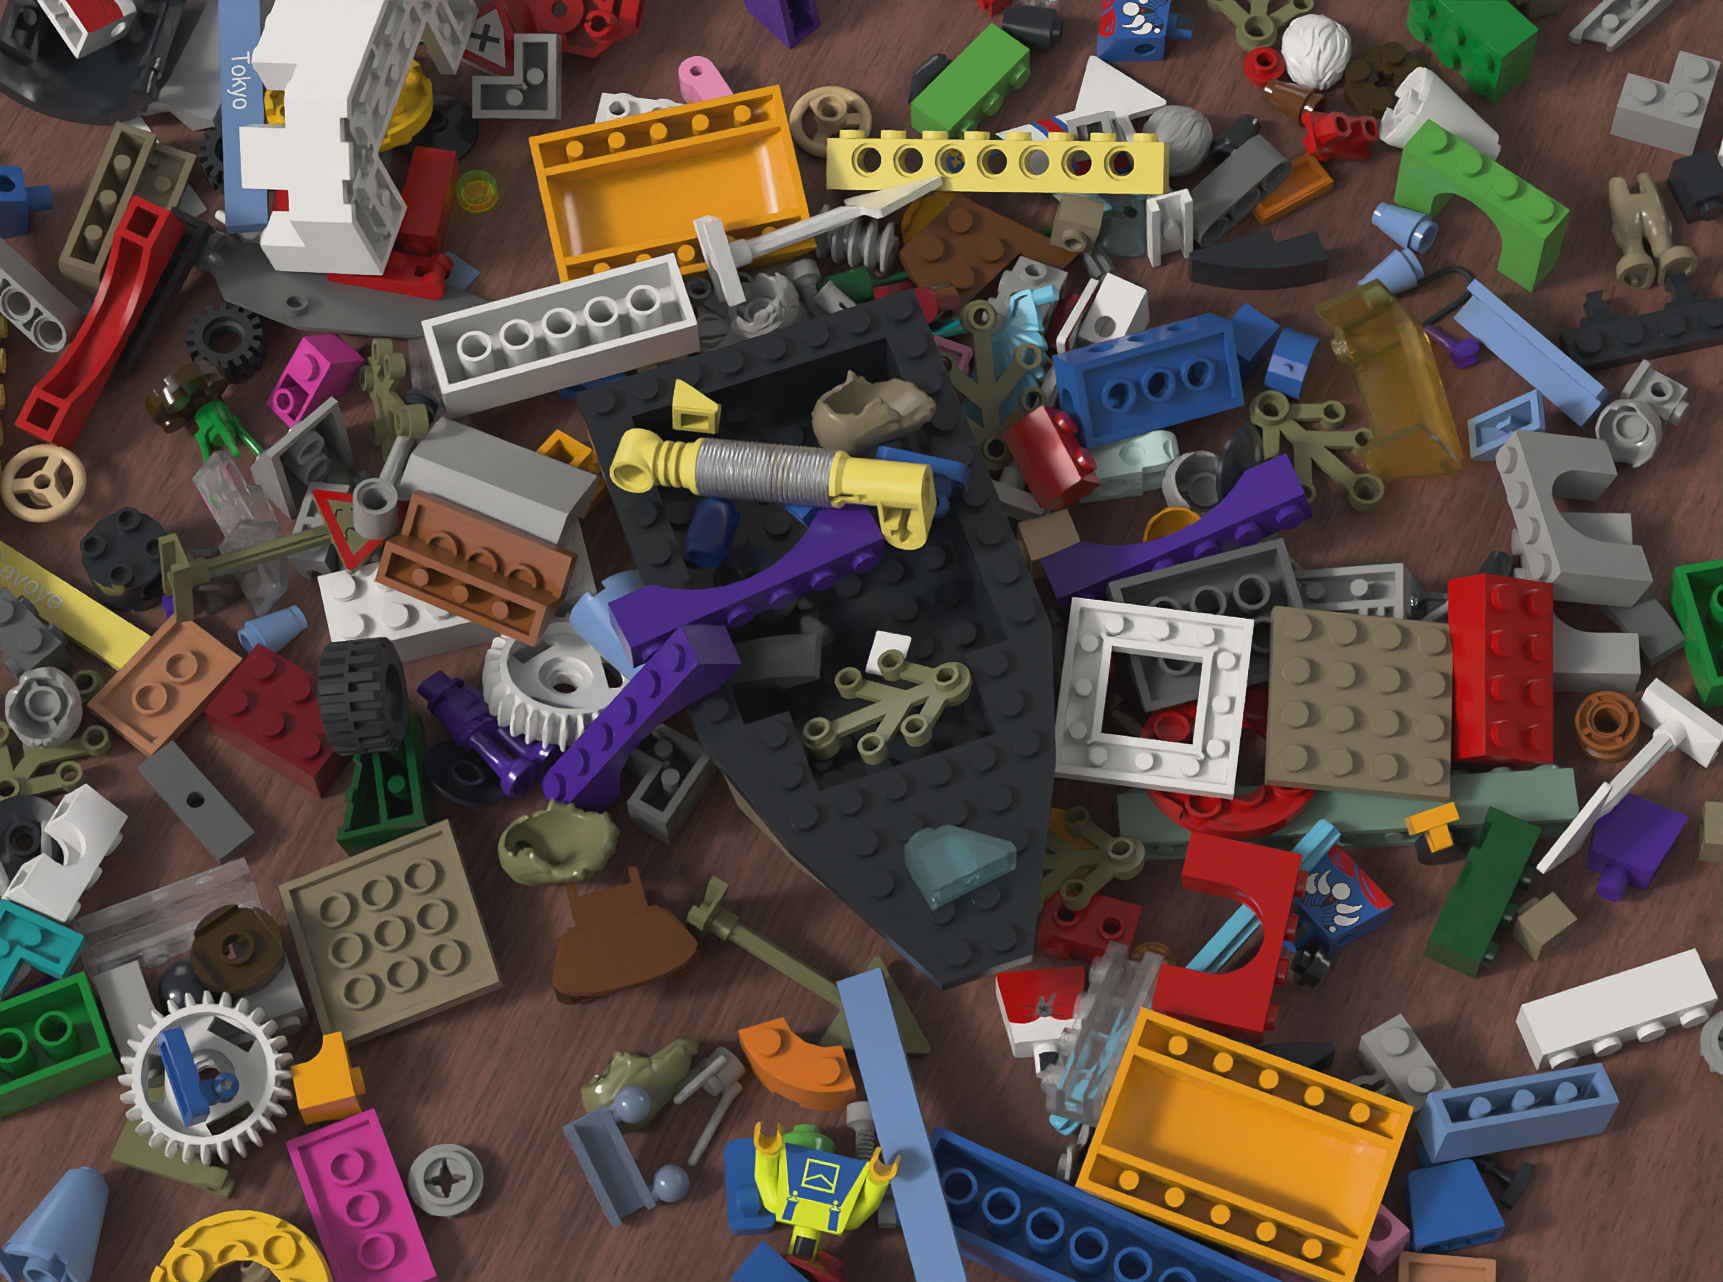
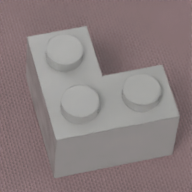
M514 34V76H472V118L479 120H561L562 36L558 34Z
M1679 51L1669 84L1628 73L1610 134L1686 156L1692 155L1721 62Z

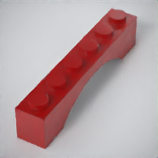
M133 195L114 232L106 271L97 296L83 325L61 359L34 386L14 424L32 438L45 444H52L58 448L62 446L71 451L187 227L171 211Z

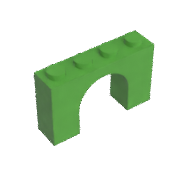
M1428 119L1403 147L1394 203L1403 208L1428 214L1433 219L1452 198L1453 194L1471 201L1489 216L1501 235L1502 250L1497 270L1532 293L1557 264L1570 210Z

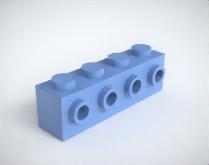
M1602 1063L1431 1092L1423 1105L1415 1126L1431 1163L1434 1164L1603 1133L1620 1101Z

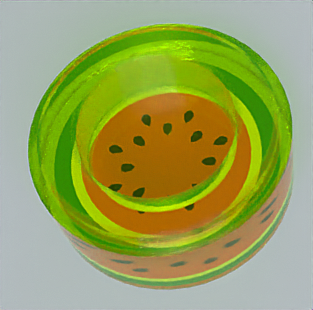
M469 171L462 175L456 183L455 189L458 203L467 212L475 214L487 212L498 201L499 191L497 182L486 171Z

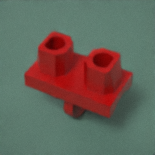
M1308 111L1301 115V121L1308 131V135L1304 137L1303 144L1307 147L1308 155L1315 156L1318 161L1325 162L1335 158L1362 162L1370 158L1368 146L1379 141L1375 117H1352L1335 111L1332 113Z

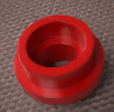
M1259 47L1251 50L1245 56L1243 62L1245 76L1253 85L1265 88L1272 78L1280 80L1285 70V61L1282 55L1268 47ZM1265 63V64H1269L1270 66L1263 67V66H1260L1259 64Z

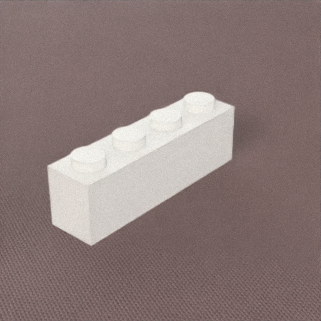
M1694 948L1522 1004L1516 1023L1536 1070L1539 1071L1551 1067L1553 1071L1571 1067L1579 1061V1057L1594 1052L1597 1057L1614 1053L1622 1047V1043L1637 1038L1640 1042L1654 1040L1662 1036L1666 1032L1665 1029L1680 1024H1682L1683 1028L1697 1026L1709 1018L1718 997Z

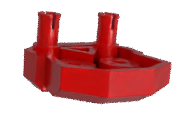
M493 0L507 41L514 43V34H558L562 36L563 53L595 61L615 44L640 33L642 15L646 0ZM559 3L567 5V13L563 17H556L554 14V8Z

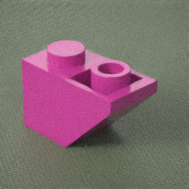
M337 333L304 336L266 405L292 428L296 423L307 418L331 396L337 400L344 395L364 359Z

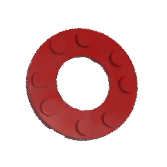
M1253 685L1246 687L1242 727L1249 728L1260 735L1266 742L1268 689ZM1198 700L1154 711L1146 722L1145 727L1142 728L1140 738L1188 744L1194 737ZM1264 783L1263 786H1259V789L1246 795H1233V800L1145 789L1154 805L1180 827L1190 832L1193 831L1236 841L1263 837L1284 828L1301 815L1316 790L1271 786Z

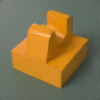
M1453 801L1406 817L1404 821L1410 836L1424 832L1429 848L1433 853L1453 846L1446 823L1460 818Z

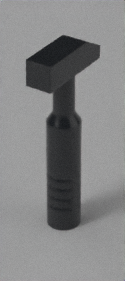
M1488 1154L1461 1159H1472L1478 1171L1489 1173L1508 1186L1499 1202L1510 1210L1514 1208L1531 1182L1532 1165L1526 1161L1516 1176L1495 1164L1493 1157Z

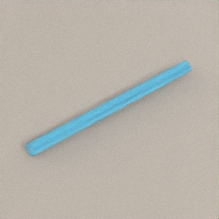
M1324 819L1319 820L1291 851L1302 854L1301 870L1310 872L1340 839L1341 834L1332 823ZM1242 905L1185 968L1217 974L1261 926L1258 918L1248 907ZM1134 1025L1049 1117V1122L1059 1133L1066 1137L1070 1136L1083 1122V1108L1089 1109L1092 1112L1108 1095Z

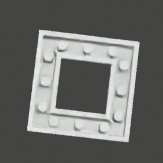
M1072 597L1055 723V777L1233 800L1254 619ZM1112 651L1202 663L1193 745L1101 733Z

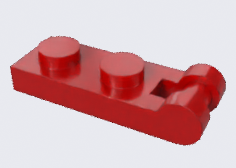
M391 251L383 275L327 273V281L423 299L438 300L444 294L446 288L445 280L450 277L454 264L449 256L442 253L425 257Z

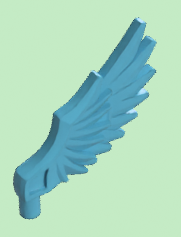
M1054 284L1038 289H1025L1010 297L1007 317L999 331L991 337L996 381L1013 360L1015 349L1022 344L1033 343L1037 345L1042 352L1041 362H1048L1049 358L1045 353L1048 350V345L1040 332L1044 331L1040 306L1059 300L1058 290ZM1025 348L1022 351L1021 360L1027 365L1033 363L1034 353L1030 349ZM1042 363L1034 369L1027 370L998 407L1000 425L1018 406V396L1022 390L1029 387L1040 388L1037 378L1041 380L1046 376ZM974 366L969 377L977 383L976 368ZM1030 392L1026 396L1028 407H1030ZM965 398L961 405L965 415L982 427L980 409Z

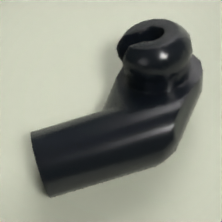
M933 54L913 71L908 95V104L910 106L911 102L953 60L947 59L946 54Z

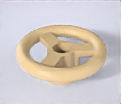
M826 86L809 91L796 102L790 114L789 127L791 135L799 147L811 155L827 158V146H825L827 138H830L832 134L838 133L842 128L859 127L858 130H865V139H868L872 129V114L867 103L857 93L843 87ZM846 102L851 104L858 113L847 114ZM808 107L812 109L814 119L818 123V131L813 140L806 136L802 128V117Z
M40 444L22 450L7 463L0 477V495L4 505L15 516L29 522H49L65 516L78 505L86 489V472L80 459L70 450L62 446L58 448L52 444ZM41 457H49L43 469L35 472L31 477L14 479L19 469L29 461ZM63 462L69 466L73 474V486L67 497L64 486L57 475ZM49 485V486H48L47 488H45V489H40V488H42L43 486ZM28 493L33 505L37 509H31L22 505L14 494Z

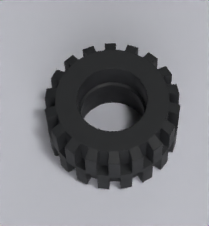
M387 637L337 641L327 644L319 664L317 689L321 721L334 751L341 756L397 751L403 743L407 729L408 691L403 665L393 643Z

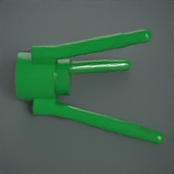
M213 401L203 405L195 414V421L200 429L195 434V438L201 448L214 509L220 511L223 506L210 444L216 447L226 445L233 457L239 458L241 452L234 440L237 433L257 457L264 449L244 428L240 418L231 415L224 402Z

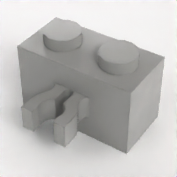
M1402 1014L1395 1016L1361 1036L1357 1057L1369 1075L1359 1076L1348 1083L1369 1091L1378 1087L1379 1089L1375 1093L1413 1106L1414 1109L1407 1126L1408 1132L1416 1128L1415 1122L1429 1093L1453 1088Z

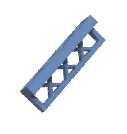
M1474 279L1467 287V290L1473 296L1453 319L1535 389L1540 390L1548 400L1581 428L1585 429L1613 396L1560 349L1478 280Z

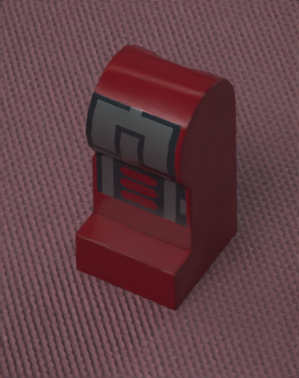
M899 282L873 288L875 300L911 289L912 282ZM939 282L914 289L928 324L953 318L958 313L960 297L958 291L950 283Z

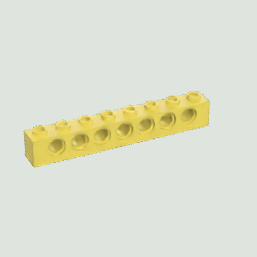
M839 130V138H827L826 189L884 190L941 176L943 185L932 191L1169 194L1170 143L1159 142V134L1133 133V142H1116V133H1091L1090 141H1074V133L1048 132V141H1032V132H1006V140H990V132L964 131V140H948V131H922V139H906V131L881 130V139H865V130ZM872 148L876 149L881 155V165L874 172L868 171L863 162L865 153ZM912 149L920 151L923 157V165L915 173L910 172L905 166V156ZM958 149L965 157V165L960 172L954 174L948 169L946 158L952 150ZM999 149L1006 155L1007 165L1003 172L995 174L988 167V158L993 151ZM1038 150L1044 151L1049 158V167L1041 175L1035 174L1030 168V158ZM1083 150L1090 155L1092 165L1086 174L1080 176L1072 168V158L1077 152ZM1123 151L1129 152L1134 159V168L1126 176L1119 175L1114 169V159Z

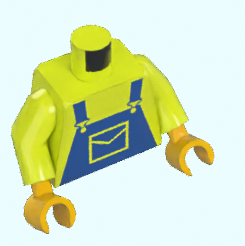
M761 1122L755 1125L754 1145L757 1149L754 1178L764 1207L771 1213L776 1214L777 1222L794 1226L788 1254L816 1259L822 1232L841 1237L844 1230L852 1231L858 1229L880 1207L890 1179L894 1178L901 1163V1156L899 1154L894 1164L885 1165L881 1163L878 1156L882 1147H877L870 1162L783 1142L784 1129L781 1123H778L777 1134L773 1137H765L761 1134Z

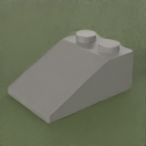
M331 396L307 418L292 426L288 434L275 445L261 452L250 467L256 487L291 520L300 512L310 481L323 482L330 473L334 471L348 472L356 465L338 401Z

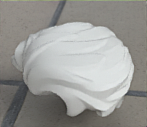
M1309 14L1291 22L1283 34L1281 52L1287 74L1298 85L1314 87L1322 91L1323 89L1330 88L1342 78L1351 57L1352 45L1347 30L1341 24L1324 15Z

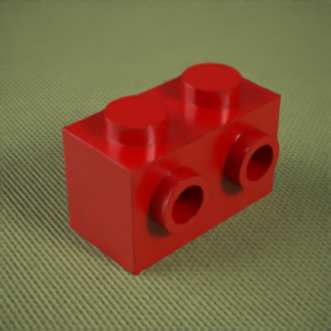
M1045 405L1040 406L1002 433V436L1039 507L1056 512L1068 508L1100 486L1101 483L1095 473L1097 464L1093 456L1087 449L1081 447L1075 435L1078 430L1072 417L1064 410H1058Z
M1058 890L1047 900L1038 929L1037 948L1044 950L1048 956L1058 960L1075 958L1088 962L1092 968L1101 972L1112 973L1118 970L1126 973L1141 924L1142 906L1095 893L1085 908L1074 911L1065 907L1060 890ZM1082 892L1073 893L1070 897H1076Z

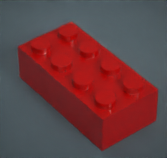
M1487 573L1448 580V625L1453 654L1451 761L1509 768L1553 764V583Z

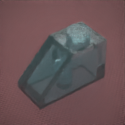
M948 824L936 830L933 828L923 829L913 835L909 842L904 845L905 865L931 910L1016 869V848L1012 842Z

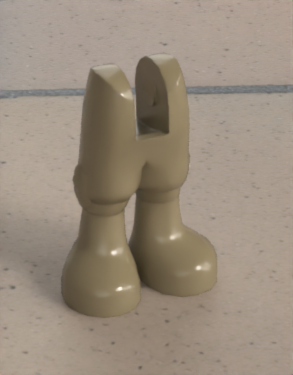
M1648 172L1638 174L1636 178L1637 194L1631 195L1623 177L1611 178L1609 181V203L1613 221L1611 233L1623 252V257L1616 265L1619 284L1631 290H1644L1652 285L1655 274L1659 286L1665 287L1667 278L1670 275L1685 272L1686 276L1689 277L1698 267L1696 255L1690 247L1673 245L1671 240L1672 221L1667 216L1661 194L1652 176ZM1642 239L1649 242L1654 263L1652 258L1645 253Z

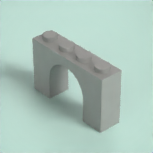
M1516 429L1499 449L1495 458L1497 469L1501 474L1506 490L1507 501L1512 509L1517 525L1519 540L1527 557L1531 577L1534 581L1553 583V600L1631 608L1654 582L1642 546L1598 541L1579 533L1563 519L1553 501V497L1597 501L1618 475L1607 441Z
M1559 512L1572 528L1591 539L1633 545L1631 513ZM1513 528L1512 554L1520 555V568L1514 569V578L1533 580L1530 575V567L1523 545L1519 540L1518 529ZM1553 613V692H1635L1641 675L1638 633L1584 632L1566 625Z
M236 941L231 943L237 959L243 958L246 955L245 951L250 947L248 943L242 946L238 945ZM285 951L286 963L275 979L264 989L242 997L249 1002L248 1015L258 1007L262 1008L265 1012V1016L260 1023L261 1026L270 1020L276 1022L278 1029L270 1038L281 1035L285 1036V1038L299 1032L302 1026L311 1023ZM137 960L93 976L120 1057H135L136 1052L127 1044L128 1039H134L142 1042L145 1038L137 1027L138 1023H143L150 1028L156 1025L151 1011L157 1010L146 976ZM237 999V1001H236V1003L234 1004L233 1008L236 1007V1005H237V1003L240 1001V999ZM215 1021L209 1030L246 1052H249L256 1040L252 1035L225 1022ZM154 1057L148 1074V1089L165 1083V1067L161 1057ZM124 1066L126 1074L132 1073V1069Z

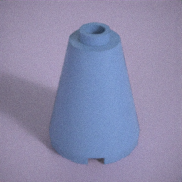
M637 570L624 571L602 581L606 589L594 597L588 591L575 604L569 616L570 623L575 632L629 681L645 664L633 668L610 624L608 603L643 588Z
M89 1167L68 1170L0 1250V1272L9 1282H19L20 1279L24 1282H90L110 1192L108 1185L104 1182L105 1178L100 1172Z

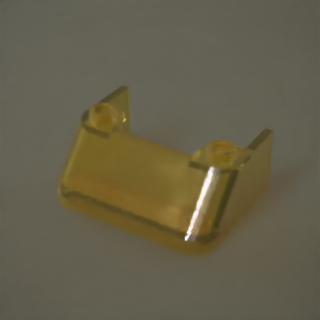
M1379 278L1315 305L1316 313L1334 331L1335 338L1331 339V347L1335 357L1340 363L1346 362L1356 375L1374 438L1368 440L1367 445L1357 448V453L1366 463L1371 474H1378L1383 480L1450 475L1466 468L1464 454L1432 349L1419 320Z

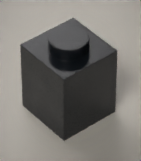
M1709 149L1674 160L1667 185L1687 224L1699 220L1711 221L1720 217L1723 214V168L1714 150Z

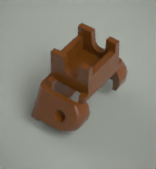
M637 866L628 868L631 883L580 897L577 896L574 883L565 885L575 926L567 928V934L562 935L558 939L552 980L558 1002L565 1005L584 1003L595 1000V996L632 989L665 977L668 980L686 975L695 970L701 963L698 942L670 908H659L657 904L648 906Z

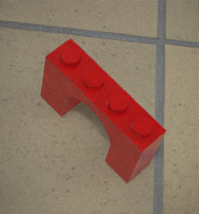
M415 146L406 184L400 193L407 209L392 251L425 257L442 253L461 176L456 151ZM276 190L270 217L273 211H289L288 190Z
M1191 832L1182 871V889L1225 897L1242 903L1258 918L1263 928L1264 940L1253 960L1239 970L1226 974L1205 973L1161 963L1151 1005L1152 1011L1218 1035L1263 1044L1265 1031H1275L1280 1004L1272 1002L1275 986L1284 987L1290 959L1282 958L1285 941L1294 943L1299 915L1292 914L1295 897L1303 899L1306 891L1309 871L1301 870L1302 854Z

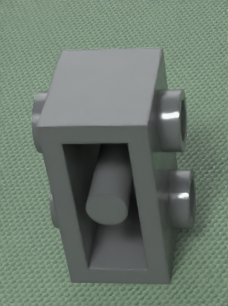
M4 587L0 590V656L5 660L3 665L18 682L20 676L25 671L36 668L55 667L65 673L73 665L64 647L68 643L64 634L51 622L45 626L37 618L40 615L38 610L24 595L16 598Z

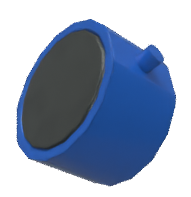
M1285 327L1273 351L1264 388L1301 399L1311 378L1318 357L1321 339Z

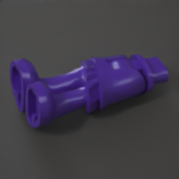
M439 670L424 680L417 689V693L428 701L427 709L439 719L451 734L456 745L463 746L466 751L472 748L476 750L500 777L503 792L512 799H519L527 795L532 789L535 780L540 784V779L568 750L567 745L562 753L560 745L549 744L544 750L542 741L538 743L533 741L527 745L524 734L512 737L510 725L500 727L497 720L498 716L489 714L488 703L484 702L483 692L470 684L464 685V681L460 677L451 679L443 671ZM495 742H500L516 759L509 756Z

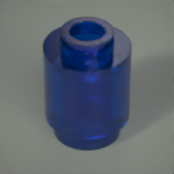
M710 497L698 502L684 539V545L686 546L684 554L691 562L707 568H716L721 560L727 558L741 520L740 513L735 509V505L730 500L723 497Z

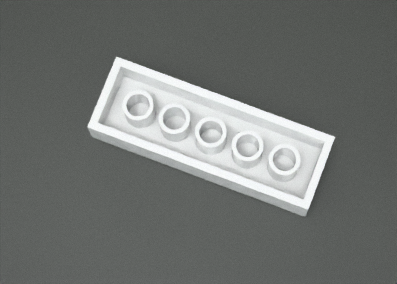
M674 253L421 321L448 419H454L701 351L698 324Z
M578 516L573 517L562 548L579 555L567 594L555 617H564L568 610L571 614L572 608L588 591H590L593 597L597 595ZM380 562L364 565L353 575H348L346 570L317 576L332 642L387 637L393 643L403 663L492 642L494 638L501 637V633L375 582Z

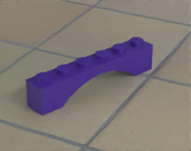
M1285 453L1246 470L1232 491L1218 506L1197 522L1176 533L1153 541L1130 545H1098L1078 542L1040 560L1065 619L1069 621L1072 597L1107 601L1105 591L1109 582L1255 545L1265 537L1284 529L1288 530L1297 527L1303 521L1312 518L1313 515L1302 485Z
M846 503L840 509L825 508L818 511L808 531L790 552L774 565L751 578L727 586L701 590L670 589L648 585L608 603L610 624L633 668L646 664L681 625H725L726 628H738L750 622L759 613L771 608L774 610L782 609L790 605L800 595L812 590L823 591L828 589L839 578L853 572L863 573L871 570L880 560L884 559V537L866 505Z
M681 625L540 779L548 803L552 798L557 802L565 804L575 802V807L583 809L584 812L594 811L600 814L609 807L621 794L619 785L621 770L637 745L673 714L717 691L742 664L725 625Z

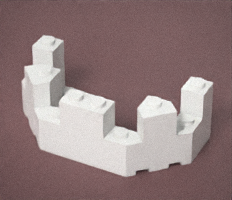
M474 0L275 1L271 13L266 18L265 28L259 44L253 50L251 63L267 90H285V125L250 124L239 127L242 188L288 190L289 211H273L267 227L261 234L260 246L275 271L383 275L407 206L379 158L378 151L419 41L424 42L428 55L432 57L440 74L456 75L479 12Z

